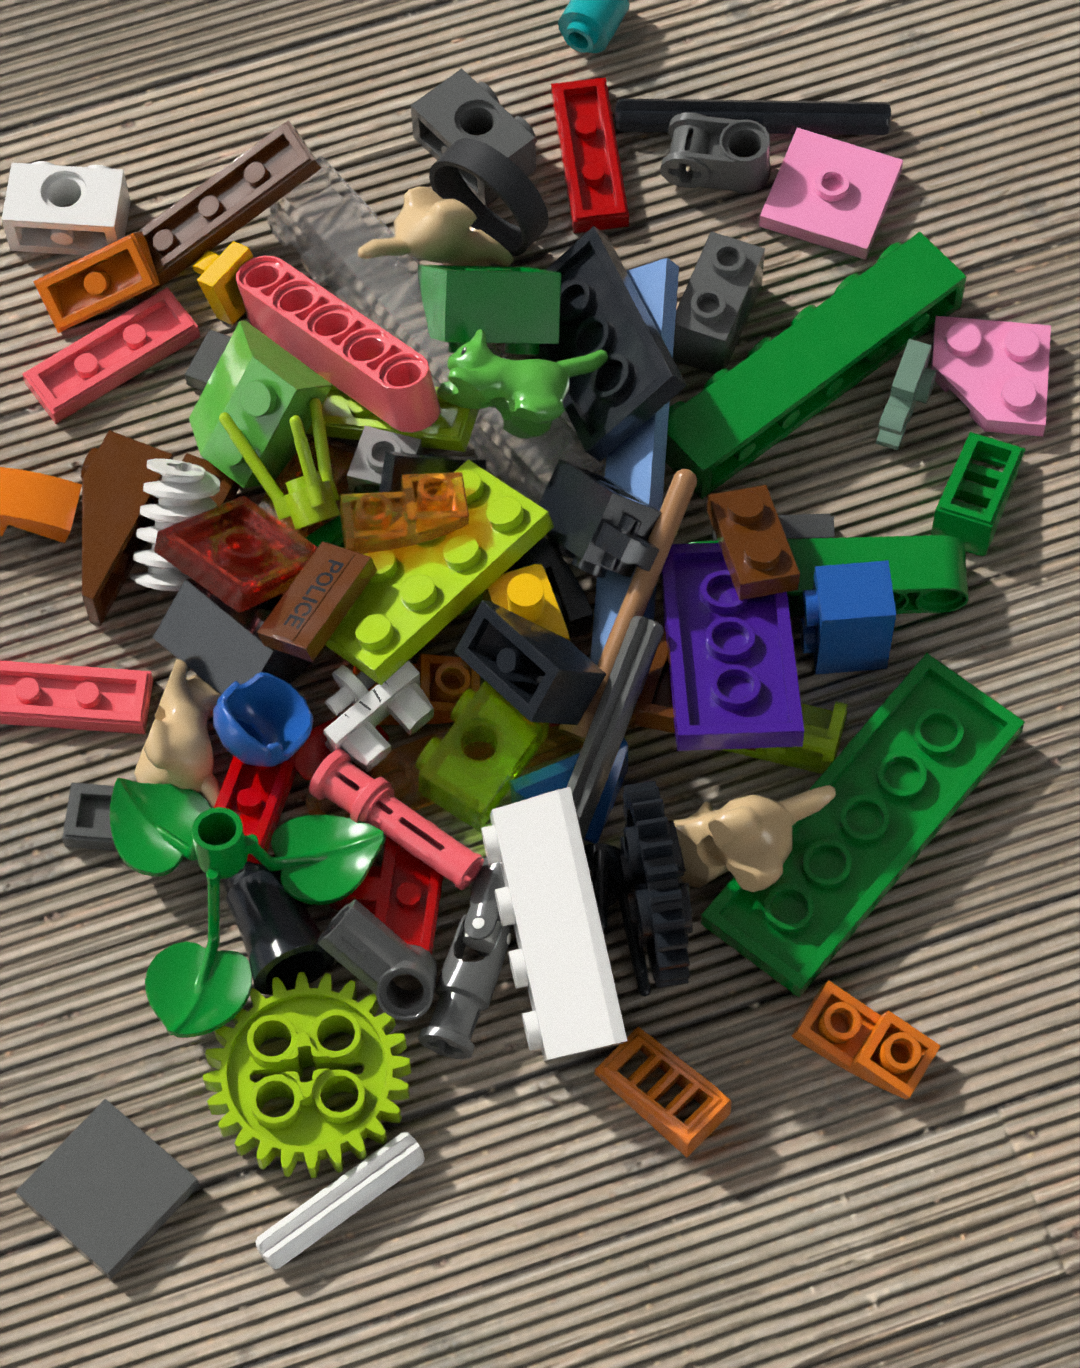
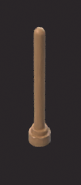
M681 469L673 476L660 509L661 514L648 538V541L660 550L649 572L637 566L597 664L606 673L604 680L579 724L559 725L558 731L583 743L585 741L631 619L634 616H644L697 484L696 475L689 469Z

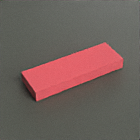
M167 287L24 372L22 375L26 386L54 423L57 424L200 337L199 327Z
M0 661V724L145 734L153 687L151 671Z

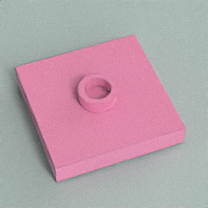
M797 128L760 214L759 227L866 260L902 172L903 160Z

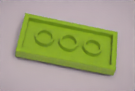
M468 459L363 554L372 558L377 572L325 645L375 682L382 685L554 528L549 512Z

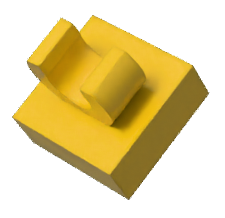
M235 241L220 256L214 252L206 251L192 266L195 272L202 274L197 279V282L216 318L230 325H233L246 312L236 282V273L239 267L246 261L254 258L249 247Z

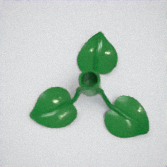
M117 778L112 792L109 816L114 845L123 862L138 873L159 877L173 872L179 866L183 857L191 861H198L200 868L206 873L208 883V942L206 948L194 942H180L168 946L155 956L146 973L145 991L149 1005L167 1032L179 1038L196 1037L211 1033L230 1022L242 1010L250 996L252 972L248 959L236 951H218L220 943V880L236 875L246 864L248 854H252L269 871L282 870L281 882L283 889L292 898L308 904L325 905L343 900L361 885L384 844V832L368 823L361 821L356 823L346 817L305 815L285 822L274 831L271 837L272 850L276 857L274 858L259 845L256 835H244L242 821L234 811L222 807L211 808L207 800L199 793L191 789H181L173 784L140 783Z

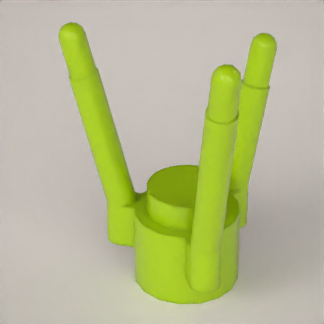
M312 398L309 405L319 471L316 472L301 418L294 415L290 418V426L303 476L285 483L289 492L287 495L283 494L231 416L226 412L221 413L219 416L221 424L272 500L279 520L291 516L295 530L340 515L336 503L337 500H340L333 480L325 420L323 418L321 401L318 398Z

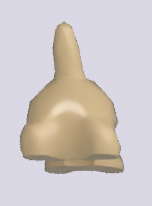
M419 186L409 189L404 194L403 208L394 220L395 237L372 239L358 249V257L361 259L410 255L421 260L442 263L443 265L490 266L491 263L508 267L514 260L510 252L499 242L482 230H477L470 226L477 217L466 205L456 199H442L432 189Z
M176 659L134 774L137 782L172 784L181 789H191L195 792H200L210 807L214 808L221 787L213 774L214 757L208 735L207 722L213 717V708L217 705V699L221 694L198 675H192L187 680V665L181 659Z
M826 785L808 790L780 802L764 796L740 795L729 801L721 809L714 811L712 804L705 801L700 809L688 818L671 819L675 823L686 868L684 876L681 877L682 881L689 883V886L700 888L730 871L739 886L744 890L756 892L768 888L783 874V863L792 851V825L820 811L836 795L835 788Z

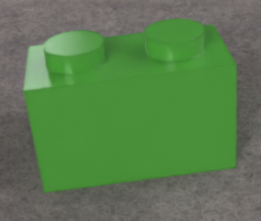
M246 320L239 321L189 417L200 455L241 487L261 486L219 420L220 414L226 412L231 416L239 430L242 431L276 483L281 482L297 452L290 426V418L294 415L301 418L306 435L312 424L310 400L318 398L322 405L332 384Z

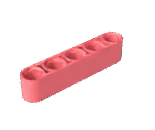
M267 255L254 257L239 267L236 273V282L252 326L394 429L401 432L421 431L431 426L438 419L441 412L429 364L424 356L278 257Z

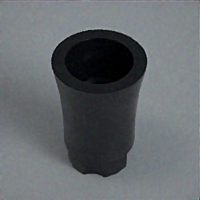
M246 862L236 875L222 879V883L227 893V904L235 919L248 956L255 989L261 994L273 995L272 982L275 977H278L283 982L287 991L295 989L299 972L305 973L308 984L314 982L325 974L335 961L334 957L317 944L322 934L321 930L314 922L305 904L289 896L283 889L281 882L282 870L269 871L262 864Z

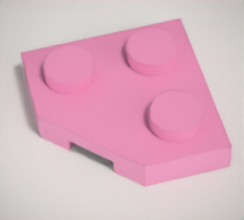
M936 316L931 369L937 370L935 382L945 392L951 390L970 409L969 416L985 432L1043 437L1046 426L1051 325Z

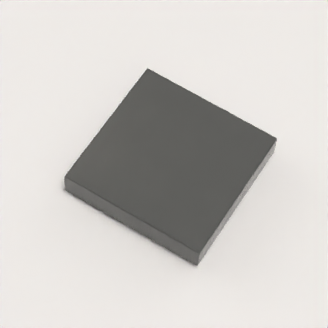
M104 1099L15 1192L23 1203L111 1280L191 1196L200 1184L193 1174L107 1099Z

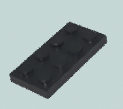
M593 226L546 269L561 273L559 344H540L538 356L543 360L558 362L585 356L598 350L607 351V361L597 370L569 378V390L563 400L564 409L585 452L601 462L685 388L687 384L610 239Z

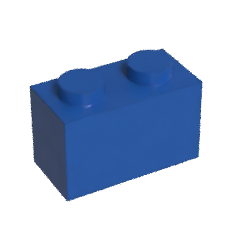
M889 560L815 566L813 589L803 590L804 618H800L799 628L802 653H813L816 675L887 669L896 620Z

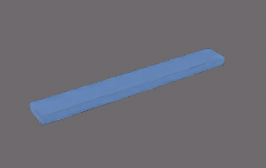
M664 258L627 270V273L673 358L679 266L670 259ZM670 401L606 457L605 477L659 511L663 501ZM611 570L607 571L605 578L597 577L590 659L596 665L599 662L635 570L631 578ZM656 586L643 616L653 621Z

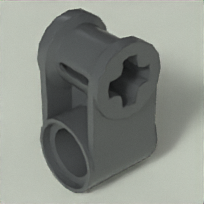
M681 113L675 115L670 120L668 128L669 136L672 139L670 152L663 158L660 168L662 177L668 182L684 188L704 187L738 193H752L760 190L767 184L770 177V136L766 128L760 123L749 119L734 120L708 117L698 113ZM690 129L693 130V136H689L688 131ZM687 164L690 165V171H686Z

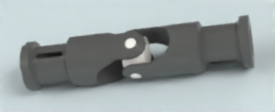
M483 858L482 868L473 880L470 888L469 900L471 905L468 914L464 915L460 921L435 988L439 998L430 1024L422 1028L418 1036V1041L424 1047L437 1054L460 1060L472 1057L475 1047L471 1042V1038L480 1012L489 1008L511 941V927L514 925L502 926L495 889L505 887L500 862L489 865L487 858ZM466 945L475 949L480 956L485 957L477 962L462 961Z

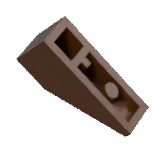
M110 430L99 449L92 448L89 451L81 470L82 597L89 621L99 626L102 625L136 562L133 560L134 551L142 550L146 544V541L136 536L137 529L155 526L154 520L140 514V506L158 504L159 498L143 491L144 483L162 480L161 474L147 468V460H174L171 453Z

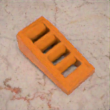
M637 1027L627 1037L626 1042L621 1043L594 1069V1074L686 1158L731 1113L732 1101L723 1092L640 1027ZM641 1050L648 1059L627 1079L618 1071ZM657 1067L661 1068L666 1074L647 1093L638 1088ZM677 1083L683 1090L665 1108L657 1103ZM694 1098L701 1106L683 1123L675 1116Z

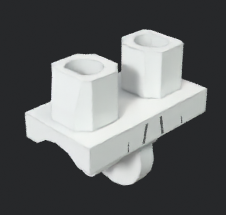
M408 660L382 685L378 684L368 691L376 683L373 679L362 671L355 676L346 666L341 665L332 673L340 690L325 703L336 716L351 703L354 705L323 730L328 739L325 742V746L331 753L341 748L349 754L351 761L366 772H370L391 752V745L375 729L381 721L391 714L403 729L411 735L433 718L434 708L424 691L420 688V672Z

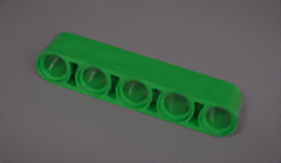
M946 535L787 539L800 573L798 590L787 592L790 617L804 616L803 590L813 589L815 566L889 560L896 614L951 612L965 606L969 601L964 542L959 538ZM699 541L691 543H718V541Z

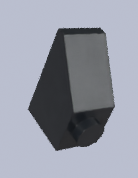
M482 600L454 651L530 722L578 725L606 676L602 669L568 639L491 601Z

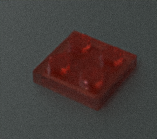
M243 495L158 531L154 552L217 596L226 605L240 613L286 592L318 547Z

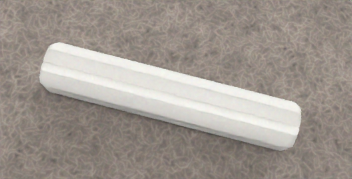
M401 1132L258 1236L255 1241L256 1247L265 1262L273 1269L281 1268L422 1165L425 1157L419 1143L408 1132Z

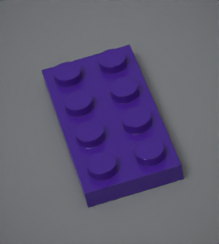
M719 543L672 544L660 577L677 751L803 747L804 724L787 592L739 600Z

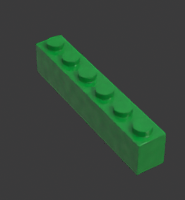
M918 232L903 244L896 242L890 245L880 255L875 265L861 275L854 273L845 278L831 297L817 307L809 305L793 319L790 327L775 338L769 336L760 340L750 350L745 360L730 371L722 369L715 373L707 381L703 390L686 403L679 401L669 407L665 462L675 472L681 469L691 470L697 478L694 492L703 499L904 350L909 339L916 341L934 327L936 316L948 317L958 310L962 305L967 276L921 232Z

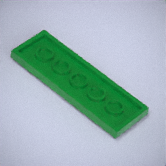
M926 653L809 789L812 790L830 785L835 788L836 795L820 811L792 825V851L783 863V874L779 879L764 890L750 892L742 889L735 877H733L701 914V925L800 998L1023 731L1025 721Z

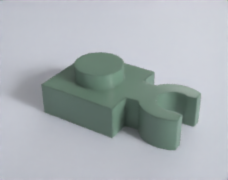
M912 339L908 340L891 387L888 403L883 410L878 425L880 431L876 444L898 450L917 401L927 404L937 374V370L928 368L931 345Z

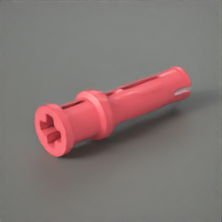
M341 748L330 753L315 771L309 786V793L319 800L328 798L348 812L350 819L356 823L361 821L379 828L384 832V835L453 882L458 889L463 890L468 887L478 875L484 862L480 854L474 853L442 831L434 823L395 798L394 789L390 782L382 777L373 779L351 763V757Z

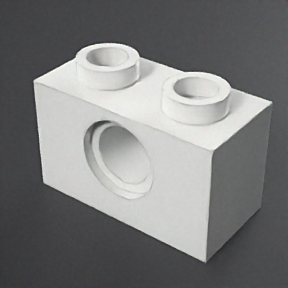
M38 161L32 164L12 163L1 219L10 251L86 256L125 237L131 201L124 170L111 169L104 165H91L88 167L59 166L45 161ZM67 204H73L69 207H62Z

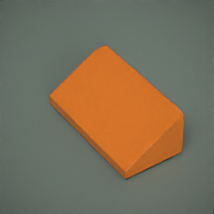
M142 231L123 237L33 281L58 333L160 285L150 250Z

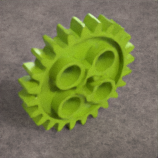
M299 972L295 989L288 991L283 982L278 977H275L272 982L273 996L266 999L259 991L252 988L250 998L253 1008L249 1011L242 1008L232 1019L235 1024L234 1028L222 1026L214 1031L217 1041L224 1048L206 1049L205 1052L208 1064L218 1069L203 1075L206 1090L218 1092L207 1100L211 1115L225 1114L218 1122V1127L223 1137L240 1132L234 1143L240 1156L250 1152L256 1146L258 1147L256 1159L259 1168L263 1170L277 1156L281 1158L283 1173L286 1177H290L298 1161H306L311 1178H317L320 1160L329 1159L338 1173L343 1172V1153L350 1150L358 1159L363 1161L367 1158L364 1140L367 1137L381 1144L387 1142L386 1131L380 1122L384 1120L400 1123L402 1119L400 1108L391 1100L409 1099L410 1096L409 1084L397 1079L411 1074L410 1058L397 1056L407 1049L404 1033L389 1034L396 1026L393 1017L386 1013L374 1017L379 1008L377 996L374 993L368 995L359 1003L356 1001V982L352 980L338 993L333 990L331 974L329 973L324 974L318 988H309L305 973ZM336 1032H344L354 1038L352 1043L343 1050L331 1051L322 1046L325 1038ZM281 1037L290 1041L287 1050L280 1055L266 1056L259 1052L262 1043L270 1038ZM308 1066L315 1067L312 1075L313 1080L301 1082L300 1078L303 1075V1068ZM356 1066L364 1068L361 1074L350 1072ZM255 1074L266 1076L258 1082L251 1080ZM349 1092L358 1098L355 1105L347 1111L334 1112L325 1107L328 1098L335 1093ZM285 1097L293 1101L292 1108L283 1116L268 1117L261 1112L265 1103L272 1098Z

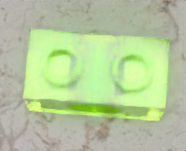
M486 681L483 682L477 692L471 688L465 691L450 716V719L455 722L443 740L437 737L430 740L419 756L415 766L420 770L419 793L479 832H481V828L490 819L492 809H496L511 789L510 781L520 776L548 736L549 723L530 722ZM483 741L490 744L494 748L495 753L487 760L475 761L468 758L462 750L471 742Z

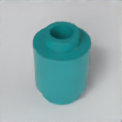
M570 0L559 18V31L564 37L565 42L578 52H602L608 46L630 7L629 0Z

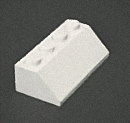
M571 787L558 789L492 809L490 813L491 826L482 827L481 832L489 865L500 862L505 887L495 889V897L502 926L514 924L519 949L508 951L516 989L527 986L532 1011L522 1013V1019L530 1051L541 1049L543 1060L548 1061L616 1046L626 1042V1032Z

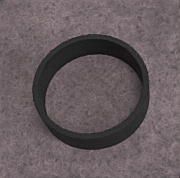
M459 139L430 168L429 178L433 191L442 199H456L466 205L477 217L470 226L477 230H482L507 249L512 256L523 254L547 228L549 222L548 211L540 193L516 164L493 147L474 139ZM459 169L472 174L489 186L508 206L520 227L507 222L485 206L468 187Z

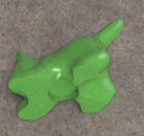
M479 329L470 342L460 346L454 354L448 357L449 381L441 383L437 394L445 401L462 408H496L501 413L504 421L503 430L523 439L540 437L550 430L552 421L559 418L565 410L563 400L569 390V378L594 372L607 361L608 355L607 351L598 350L585 356L558 362L543 359H504L498 357L488 348L485 331Z

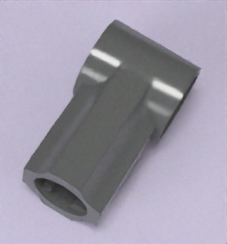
M356 899L350 904H346L320 935L317 944L376 993L379 1006L387 1015L394 1019L408 1021L417 1019L425 1014L432 1004L437 982L438 967L435 958L426 949L407 944ZM401 974L412 975L418 978L423 986L416 990H404L398 987L392 978Z

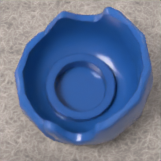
M257 673L241 685L238 681L233 682L217 699V705L213 708V726L224 748L244 764L263 767L277 766L295 754L311 736L314 718L306 700L289 683L269 673Z

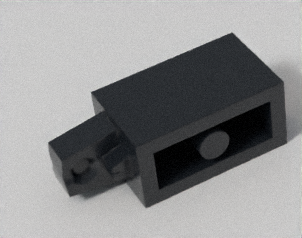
M559 459L538 504L549 512L554 528L546 534L549 536L548 541L559 554L573 559L572 564L600 578H605L608 570L631 578L636 565L649 572L660 549L650 543L648 538L661 512L607 477Z

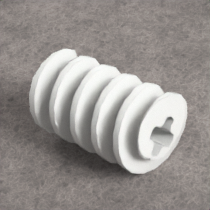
M172 459L147 460V468L161 474L162 480L144 483L143 491L159 498L158 504L140 506V514L154 520L155 526L138 528L136 536L151 543L152 547L151 549L138 550L133 553V560L148 566V572L130 574V578L148 588L160 591H179L185 579L206 576V571L200 565L209 560V548L204 542L212 538L213 526L207 519H211L216 515L217 509L216 503L210 497L219 492L220 480L213 474L205 471L203 467Z

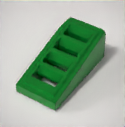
M970 432L935 509L931 535H946L959 538L964 542L965 552L985 556L996 533L1024 459L1026 448ZM973 460L1004 468V470L1000 472L974 464Z

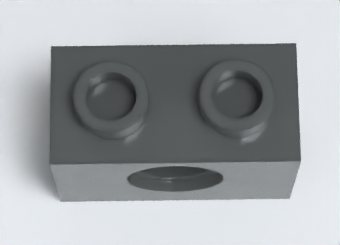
M462 68L411 105L413 138L436 160L455 141L469 138L483 142L498 150L516 164L526 176L536 170L535 144L537 138L531 126L522 117H513L500 105L496 94L486 83L482 81L477 83ZM481 133V134H483V135H478V136H476V135H472V134ZM459 169L468 187L485 206L499 198L484 182L472 174Z
M712 231L710 232L676 310L673 347L674 361L712 374L722 369H727L762 287L765 248Z

